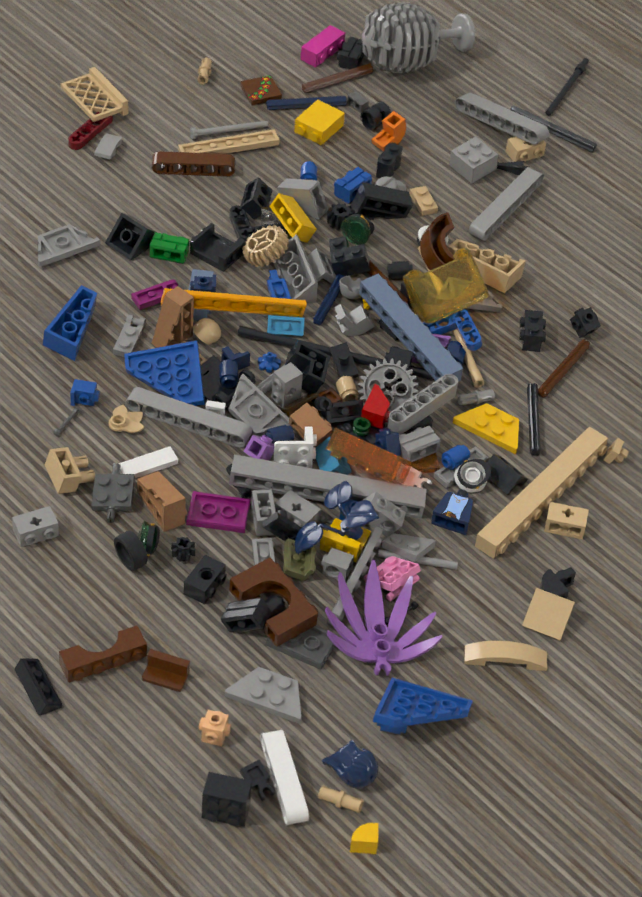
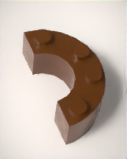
M449 212L435 218L422 234L420 240L421 255L427 268L444 281H446L447 277L469 279L473 272L468 259L453 255L446 246L445 238L455 228Z

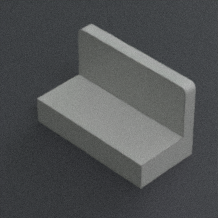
M318 249L313 250L307 258L317 283L322 278L333 283L336 276L328 256Z

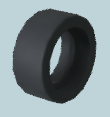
M126 531L115 537L114 547L116 553L127 569L135 571L146 565L148 556L145 547L134 532Z

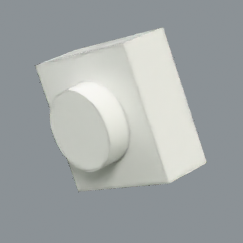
M207 400L206 410L225 416L226 403Z

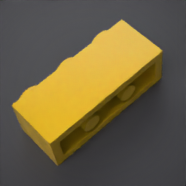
M278 193L269 207L291 237L298 235L300 241L308 243L316 232V227L293 197Z

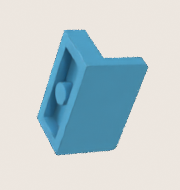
M268 315L267 333L303 336L305 318Z
M328 437L316 447V460L320 470L338 471L346 475L352 472L342 443Z

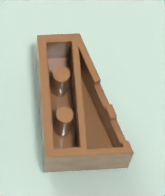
M159 471L137 479V492L163 532L185 524V515H187L185 508L186 498Z

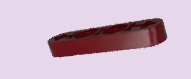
M113 115L95 122L91 119L87 120L68 137L69 148L73 150L83 148L112 123Z

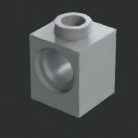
M331 547L328 555L325 554L321 565L324 566L323 574L338 579V574L341 572L346 581L353 567L354 555Z

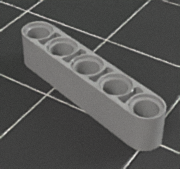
M446 374L391 411L388 428L401 435L456 396L458 378L453 374Z

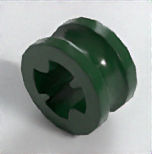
M363 417L356 418L353 423V432L358 436L368 435L371 425L370 421Z

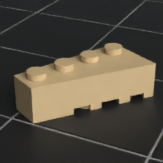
M456 239L448 246L449 251L453 255L468 259L473 272L471 277L482 281V283L500 292L506 293L522 278L525 260H512L511 256L504 254L503 257L494 254V250L491 249L481 250L478 245Z

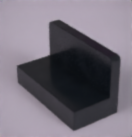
M493 454L487 462L491 467L489 480L506 494H510L517 483L524 485L528 480L526 476L502 456Z

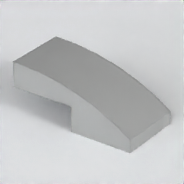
M106 134L98 144L94 156L111 159L116 155V148L122 144V137Z

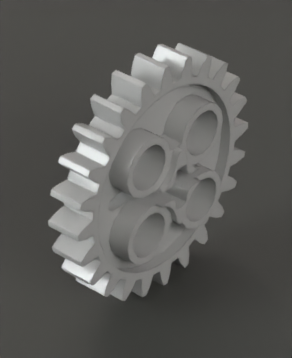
M384 358L383 364H380L377 360V366L375 367L370 364L371 370L364 369L366 376H360L363 383H358V387L363 388L358 391L359 395H363L360 398L363 402L367 401L372 391L370 389L371 385L379 384L386 398L392 400L389 407L390 412L412 398L413 395L419 393L418 390L414 389L419 387V384L414 382L417 377L411 376L413 370L407 371V364L401 367L400 360L397 364H394L393 358L390 360V363H387ZM389 372L395 374V377L391 380L385 378V375ZM385 386L391 387L392 391H385ZM399 387L407 389L404 394H399L396 390Z

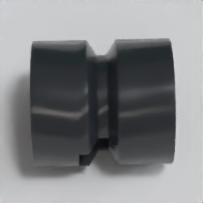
M380 101L361 112V121L365 128L374 130L382 125V120L391 114V110L385 102Z

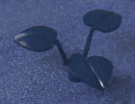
M347 481L337 484L328 492L324 503L328 509H335L338 506L345 517L340 524L341 530L325 524L318 525L315 521L305 524L296 535V553L299 555L302 551L316 545L323 536L322 528L338 533L341 536L346 535L348 538L358 540L363 534V529L360 526L379 519L373 504L368 500H362L356 503L351 508L350 514L347 515L342 504L347 503L351 499L353 493L352 486Z

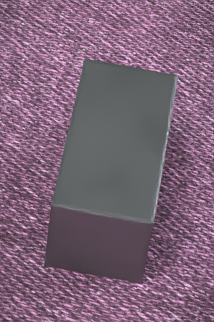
M354 91L348 94L347 103L361 113L368 108L369 101L359 93Z

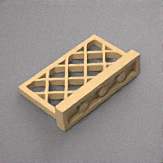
M95 67L89 69V74L61 83V88L93 122L120 113L122 116L129 114L128 100ZM87 80L90 81V84H88V83H82V82H85V81H87ZM79 88H87V91L79 90ZM76 95H84V97H77ZM88 96H92V97H96V98H95V99H91V98H87V97H88ZM99 98H106L107 100H99ZM96 104H97V105H104L103 108H102V107H95V106H96ZM93 111H94V112H101V113H99V114H97V115H94V114H93Z

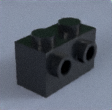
M525 310L524 317H520L519 327L522 328L519 335V340H522V350L540 352L542 342L545 343L546 332H543L546 327V319H543V311Z

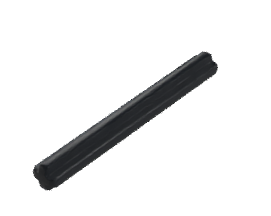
M529 383L527 387L530 454L538 456L541 451L538 386L536 383Z

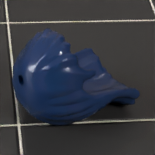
M351 740L331 756L322 759L324 765L328 764L345 784L355 789L367 787L374 782L378 775V762L374 755L362 748L364 751L362 752L356 746L354 740Z

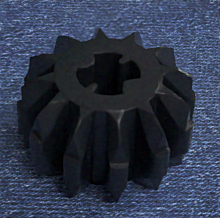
M338 202L337 205L332 204L331 208H328L326 220L330 224V228L335 227L336 230L342 229L344 231L345 220L350 215L356 213L352 206H346V203L342 205ZM353 216L347 220L348 229L355 223V217Z

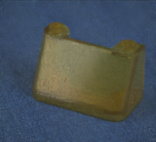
M468 248L458 249L453 255V261L431 271L423 273L418 270H411L403 276L414 314L423 322H436L485 300L489 296L484 280Z

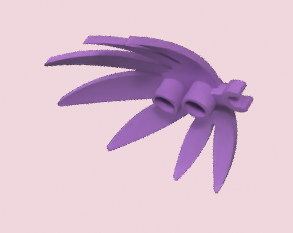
M375 560L371 561L364 594L365 629L343 575L339 572L338 585L342 605L347 619L359 639L328 607L325 609L326 615L342 638L329 630L327 631V636L346 655L363 662H376L374 668L375 675H378L380 669H383L386 672V676H389L391 671L389 663L406 662L423 655L441 641L442 635L410 646L430 626L436 615V612H433L411 628L398 642H394L407 613L413 576L408 578L399 594L387 627L385 625L383 598Z

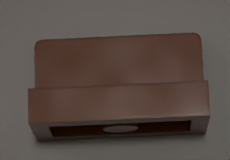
M150 649L142 681L181 692L190 674V661Z

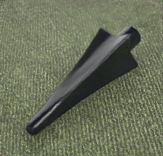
M524 161L497 162V169L518 176L527 167H530L524 166Z

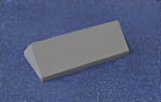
M295 235L288 241L289 245L288 249L284 251L285 254L281 255L280 259H276L273 263L279 278H285L291 299L306 300V304L313 303L317 300L318 283L299 236Z

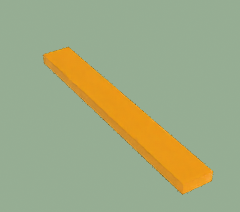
M164 288L161 298V306L163 304L164 296L166 295V293L173 289ZM184 290L194 297V309L302 318L307 305L306 300Z

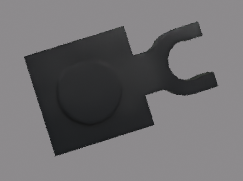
M260 760L240 770V774L244 779L252 780L251 790L257 787L259 790L258 795L262 801L266 797L263 791H269L271 796L275 794L273 787L266 783L270 780V775Z

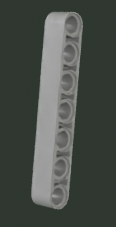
M469 92L455 100V106L460 112L531 144H538L550 135L545 125Z
M527 167L472 222L468 233L482 241L487 240L541 185L544 174Z
M135 387L125 401V406L132 412H143V415L239 448L245 446L253 432L251 426L247 423L140 387Z

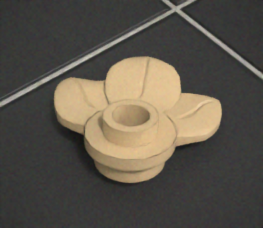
M121 405L114 409L113 416L109 420V427L111 430L118 432L123 430L128 433L139 432L144 429V426L140 423L143 412H128L127 408Z

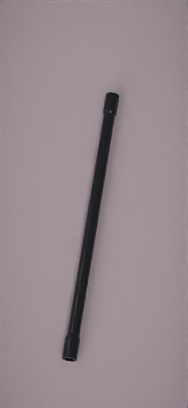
M241 325L237 334L240 337L257 339L291 348L298 341L297 339L258 331ZM302 341L305 344L331 356L329 352L330 347ZM351 352L354 362L365 365L372 364L375 367L378 360L380 364H383V359ZM410 365V370H413V376L434 380L424 368Z

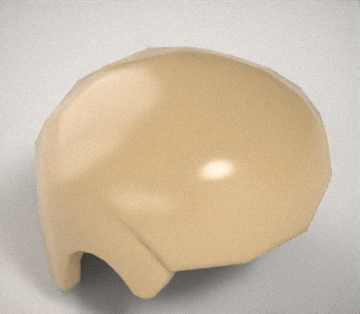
M202 318L193 326L196 336L207 345H211L213 342L216 343L221 337V329L218 323L212 319Z

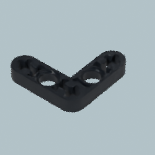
M239 205L232 206L229 210V218L237 239L242 238L247 241V238L251 237L252 233H256L262 227L267 228L269 225L271 227L274 225L281 227L287 234V230L282 223L252 227L246 212ZM238 224H245L246 226L241 227Z

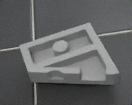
M392 533L382 541L381 548L416 562L435 547L436 540Z

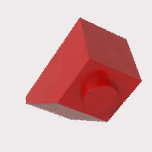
M374 385L362 408L361 417L368 419L371 426L382 429L385 422L388 423L390 403L379 385Z

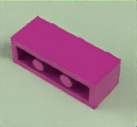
M332 25L328 26L301 47L300 60L316 68L342 48L343 42H346L345 32Z

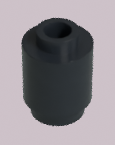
M409 261L392 262V264H387L388 278L409 279L410 275H413V265L409 264Z
M271 595L265 600V603L271 609V614L266 621L285 611V602L280 596Z

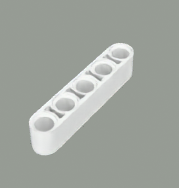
M277 730L262 733V749L285 824L290 825L309 821L308 808L284 731Z

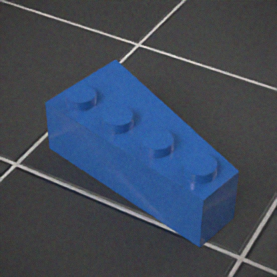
M81 285L44 330L43 346L75 361L95 309L97 293Z

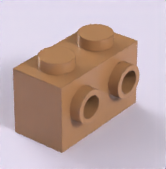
M308 403L290 415L288 424L303 440L305 427H313V434L317 435V446L328 437H331L332 427L327 420H323L319 416L317 409L313 406L311 407Z

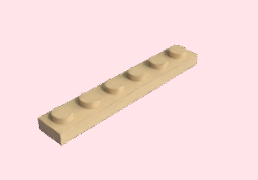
M275 129L181 144L178 145V151L227 154L279 145L280 140Z

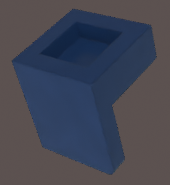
M228 346L222 348V362L227 359L233 360L238 364V370L250 366V353L248 351L234 354Z

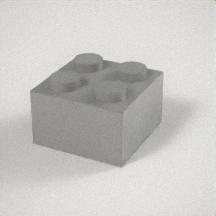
M477 137L451 150L450 167L470 183L476 182L497 169L498 154Z

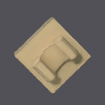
M617 438L611 444L604 457L605 462L610 464L615 459L616 462L622 463L623 459L627 458L629 451L622 448L623 440Z

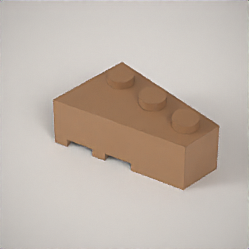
M179 286L168 291L164 296L152 344L157 348L180 344L193 337L194 297Z

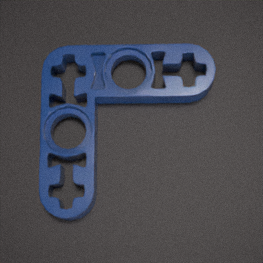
M456 309L423 322L432 334L442 335L457 329L466 347L471 351L482 347L481 335L466 309ZM448 322L446 326H440V323ZM466 327L472 328L468 332L463 331V329Z

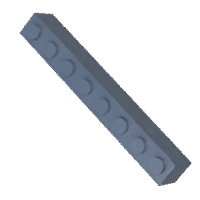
M376 274L360 282L359 294L404 346L409 351L414 352L413 356L435 381L446 374H453L458 378V382L461 381L463 371L461 364L442 346L439 339L434 337L429 328L410 310L408 304L402 301L398 293L388 285L385 279Z

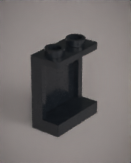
M211 223L191 239L190 254L225 272L244 255L242 248L245 246L246 241L239 238L237 241L232 242L214 231L215 225Z

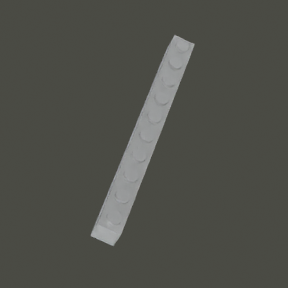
M234 455L229 485L256 490L272 489L273 493L284 495L291 490L302 498L323 502L333 487L341 484L343 481H347L353 490L350 500L362 501L376 491L406 512L405 516L421 519L423 515L427 490L398 483Z

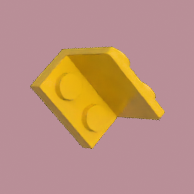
M335 518L330 527L341 530L340 524L343 520ZM362 528V536L358 540H354L346 535L341 536L330 530H323L320 550L329 553L331 547L354 555L353 562L357 563L371 535V531Z

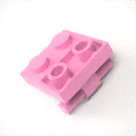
M391 556L377 566L381 588L391 591L386 595L387 600L391 602L399 596L410 576H413V584L420 580L417 575L421 571L419 564ZM368 574L364 576L365 582L367 580Z

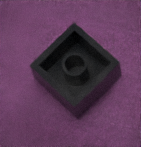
M208 772L202 793L201 818L211 822L218 821L228 823L231 826L245 827L251 803L252 780Z

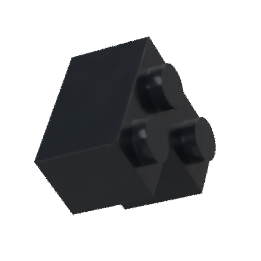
M346 236L329 239L331 265L335 276L338 274L350 276L371 271L365 244L350 247Z
M298 340L288 352L285 365L292 363L303 373L302 389L312 394L316 393L325 382L331 356Z

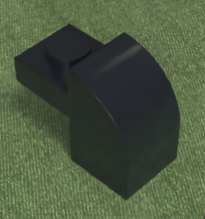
M572 567L559 570L556 574L549 569L542 577L540 589L567 599L569 593L567 587L573 585L576 572Z

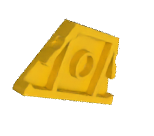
M487 403L454 416L453 424L513 454L517 453L518 418Z

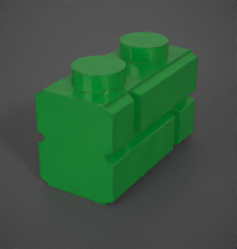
M155 232L150 243V257L184 264L189 253V239Z

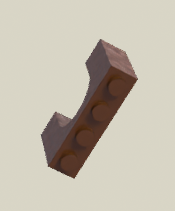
M271 557L230 578L229 591L237 601L250 600L262 593L278 594L287 601L289 607L282 613L267 620L265 625V634L276 647L317 625V608L308 602L305 594L296 588L293 580L284 574L281 566L275 563Z

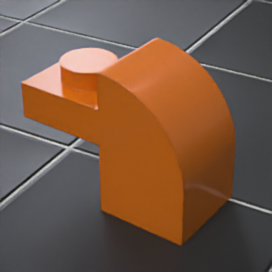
M395 111L382 120L383 130L372 138V144L383 152L390 143L398 145L406 132V119Z

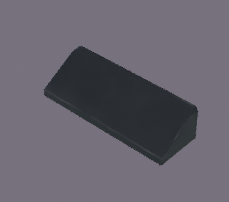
M21 658L15 667V672L37 714L44 715L62 708L63 705L39 659Z

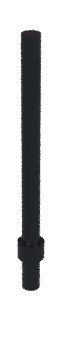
M584 58L575 67L572 76L545 111L547 116L553 113L579 75H582L586 70L589 59Z

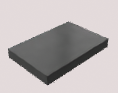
M317 626L308 629L278 647L269 638L266 640V646L320 670L336 647L328 638L327 630Z

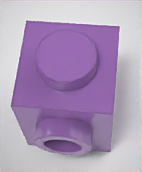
M252 435L243 452L252 458L269 461L274 453L273 440L265 435H262V437Z

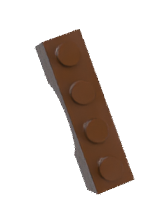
M138 625L118 631L116 643L108 650L91 652L77 645L59 651V664L68 683L79 681L84 677L100 674L105 670L120 667L123 664L146 657L147 643Z

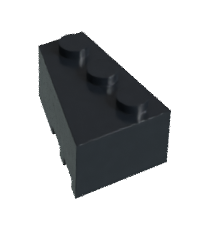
M362 182L350 206H352L356 214L363 215L369 220H374L375 217H384V219L406 218L413 205L410 193L407 191Z

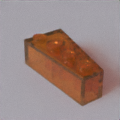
M337 428L334 429L326 447L327 450L331 451V456L340 460L342 457L348 459L347 463L358 467L360 464L365 467L364 471L373 475L378 472L382 474V479L390 483L396 480L404 484L413 464L409 460Z

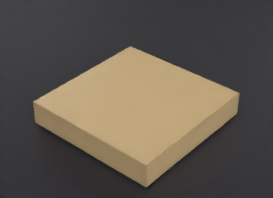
M536 588L522 626L561 641L575 602Z

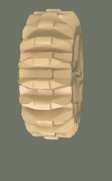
M269 225L267 228L262 227L261 230H257L256 233H252V236L247 238L245 246L242 248L245 259L251 265H255V267H263L265 264L269 265L271 262H275L288 249L289 239L287 234L281 227L276 225L272 227Z

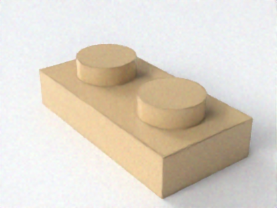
M426 186L410 189V196L421 216L438 213V207Z

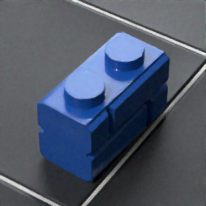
M359 167L353 171H348L343 178H338L335 181L334 195L339 199L342 198L344 202L349 204L356 196L362 182L372 184V175L364 172Z

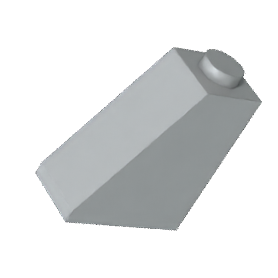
M287 178L277 187L280 194L293 197L304 213L315 219H320L328 211L320 183L317 180Z

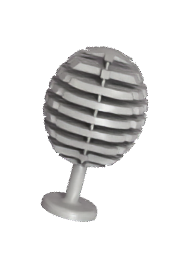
M411 3L388 4L366 16L365 29L362 33L363 53L372 63L383 70H389L394 73L415 71L419 67L423 68L436 60L440 39L452 38L457 50L460 52L470 51L475 41V28L471 17L466 13L455 16L451 29L439 30L440 23L424 8Z

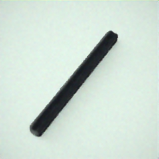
M512 106L510 109L545 125L551 134L590 152L596 150L597 144L517 106Z

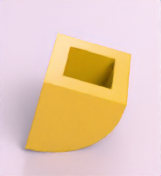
M367 823L358 827L351 838L350 852L376 854L379 823Z

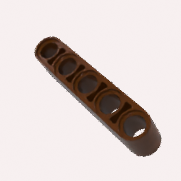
M158 151L152 156V170L156 174L229 177L235 173V157L231 154Z

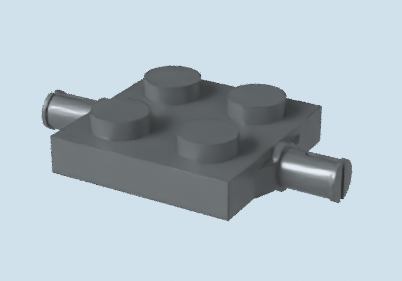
M115 463L112 465V473L95 474L92 511L107 512L106 521L109 523L110 521L112 523L115 521L116 512L132 511L135 475L120 474L121 465L118 463L117 466Z

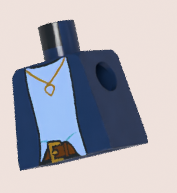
M463 489L458 490L457 494L447 492L433 510L431 524L467 535L473 500L468 498V492Z

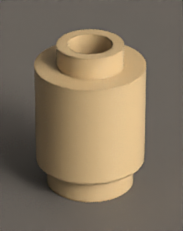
M343 376L337 380L336 387L342 401L358 399V390L352 377Z

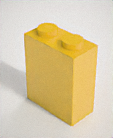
M317 100L295 119L294 132L322 146L344 126L345 113Z

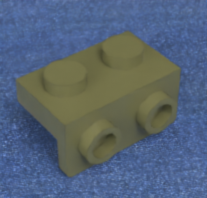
M288 538L284 542V574L302 581L313 575L316 570L315 545L298 555L295 550V540Z

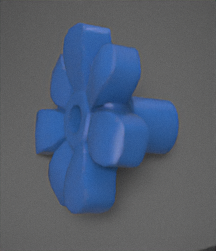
M272 352L263 354V357L258 358L259 369L262 371L266 369V372L272 373V369L276 371L280 368L281 359H277V355Z

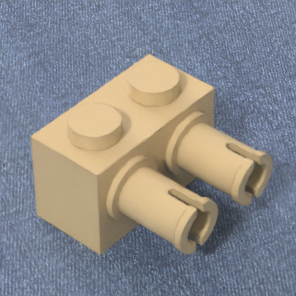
M68 447L50 449L45 467L58 494L76 492L80 483L95 481L94 470L79 471L78 469L88 467L86 455L72 457Z

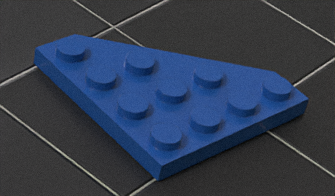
M197 341L124 354L125 369L131 376L167 397L194 406L205 405Z
M391 678L374 714L373 722L383 727L395 728L468 717L472 700Z

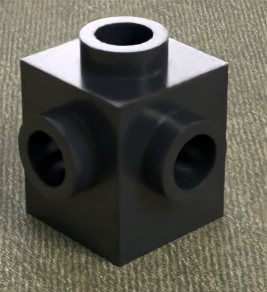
M591 307L585 310L584 308L576 310L574 312L575 315L570 319L572 328L576 331L579 338L595 332L601 326L596 313L593 312Z

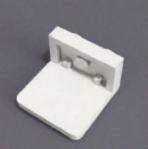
M305 427L304 441H276L274 443V462L312 468V461L316 459V447L313 446H317V435L313 434V427Z

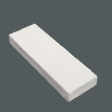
M169 446L119 463L121 465L120 474H134L135 478L176 465L178 464V458Z

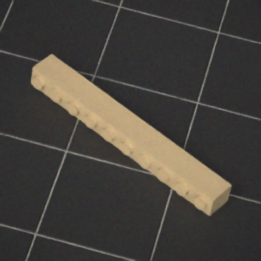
M589 426L477 534L475 547L493 559L499 554H503L511 542L514 543L519 534L529 528L533 520H538L545 509H549L550 502H553L556 498L559 499L564 490L574 484L578 476L582 477L589 466L592 467L597 458L606 453L608 437Z

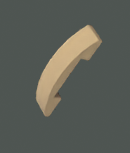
M482 641L467 644L464 648V664L485 666L486 661L526 664V669L547 671V652L528 644L511 641Z

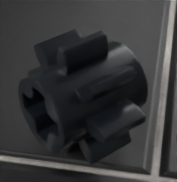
M188 537L177 538L176 543H171L172 557H176L179 562L190 561V557L195 556V542H191Z

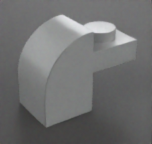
M341 304L334 307L337 312L335 316L342 333L346 336L362 335L375 327L369 313L361 305L351 312H348Z

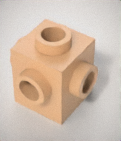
M208 710L205 718L202 717L199 724V730H202L201 742L222 747L225 736L228 737L231 730V724H228L229 715L220 711Z

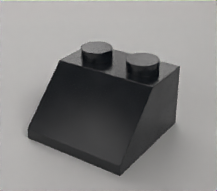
M121 213L105 243L130 260H133L150 247L156 231L136 218Z

